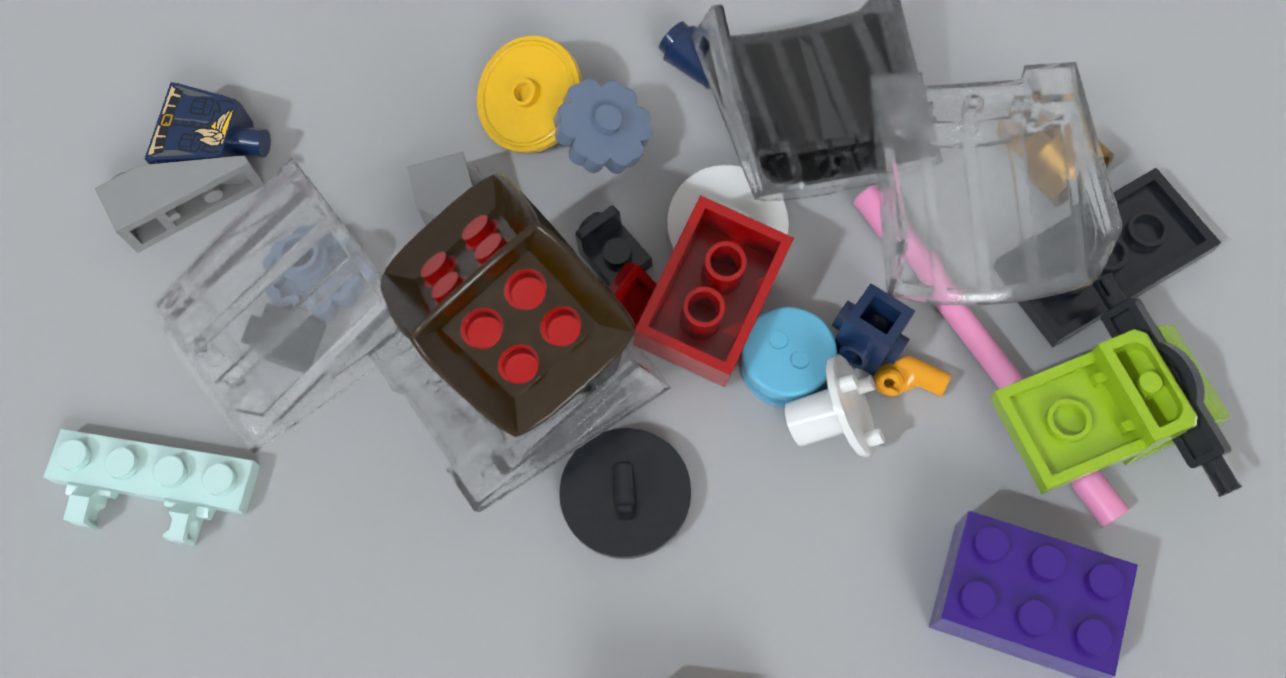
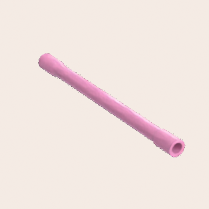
M875 185L861 192L853 202L855 207L875 233L886 241L996 386L1001 389L1023 380L1024 377L903 224L902 217L881 190ZM1101 471L1071 482L1075 493L1102 528L1130 510Z

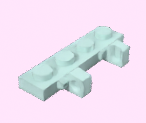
M60 429L43 478L53 483L67 485L65 494L69 495L63 520L73 525L98 529V525L95 522L98 512L106 507L108 498L116 500L118 494L164 501V506L170 509L168 513L172 518L170 529L162 537L170 542L195 546L203 519L212 520L216 510L246 515L260 465L254 460Z

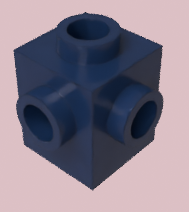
M870 283L856 304L849 300L845 303L832 324V327L839 330L835 338L837 353L844 357L850 366L863 369L872 376L875 375L884 360L894 365L910 340L902 332L914 315L915 310Z

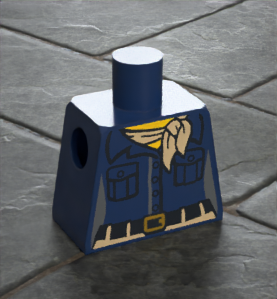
M170 82L144 159L148 164L243 155L266 157L270 151L271 138L267 129L254 128L253 121L242 104L236 99L180 83Z

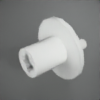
M839 354L827 359L826 364L828 389L785 404L784 409L788 428L794 441L801 447L844 433L849 444L858 455L864 458L872 456L876 451V446L885 443V437L881 428H874L869 404L864 394L876 389L874 380L871 375L858 379L844 357Z

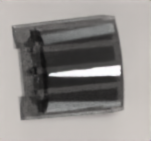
M867 0L857 11L835 18L787 29L730 35L723 5H712L691 36L755 200L783 201L829 195L890 181L941 164L901 0Z

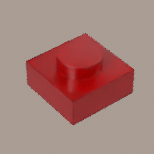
M626 263L608 289L626 308L635 326H637L657 283L637 263Z

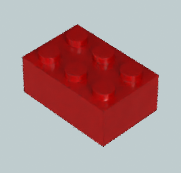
M700 195L636 326L633 345L725 387L794 237Z

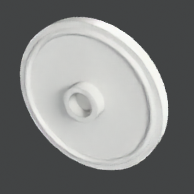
M737 165L712 166L693 174L678 188L668 210L667 232L673 250L700 195L788 235V213L778 190L761 174Z

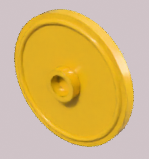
M524 36L502 46L485 66L477 89L478 115L489 137L501 147L523 154L538 153L557 144L558 141L555 138L556 128L553 121L554 115L563 104V99L568 89L583 81L575 58L565 47L543 36Z

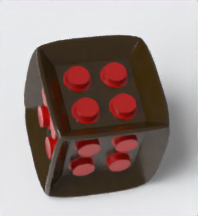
M495 173L479 181L447 206L399 251L385 269L380 280V289L394 323L401 333L411 341L420 356L475 410L496 427L514 437H519L537 428L569 403L621 354L636 332L635 323L621 302L581 261L573 248L536 206L508 177L501 173Z

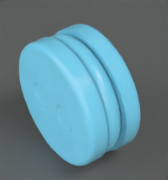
M797 307L771 309L757 317L740 354V370L743 380L757 398L769 405L785 408L787 402L827 388L826 364L827 359L837 355L836 341L827 324L810 311Z

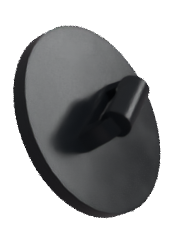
M612 429L593 436L584 442L570 457L561 477L559 489L560 506L569 529L587 548L610 558L634 559L658 551L677 535L689 512L691 483L688 470L681 456L664 439L641 429Z

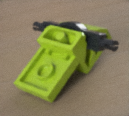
M1113 273L1101 276L1100 280H1095L1092 283V286L1096 289L1108 309L1107 312L1101 315V321L1112 338L1097 344L1087 354L998 389L990 396L995 410L1041 495L1123 461L1124 465H1127L1172 445H1176L1188 467L1203 468L1219 497L1243 487L1223 457L1232 451L1231 446L1218 427L1231 417L1175 325L1156 326L1140 299L1126 298Z

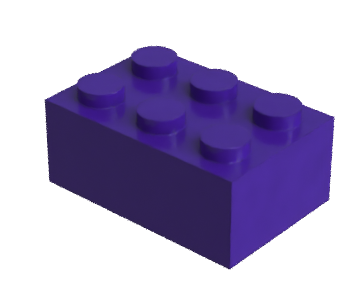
M968 511L955 524L929 628L1077 678H1112L1116 675L1138 565Z

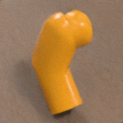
M904 356L897 359L894 365L886 363L879 367L873 380L877 391L889 397L897 396L916 387L942 397L952 374L915 357Z

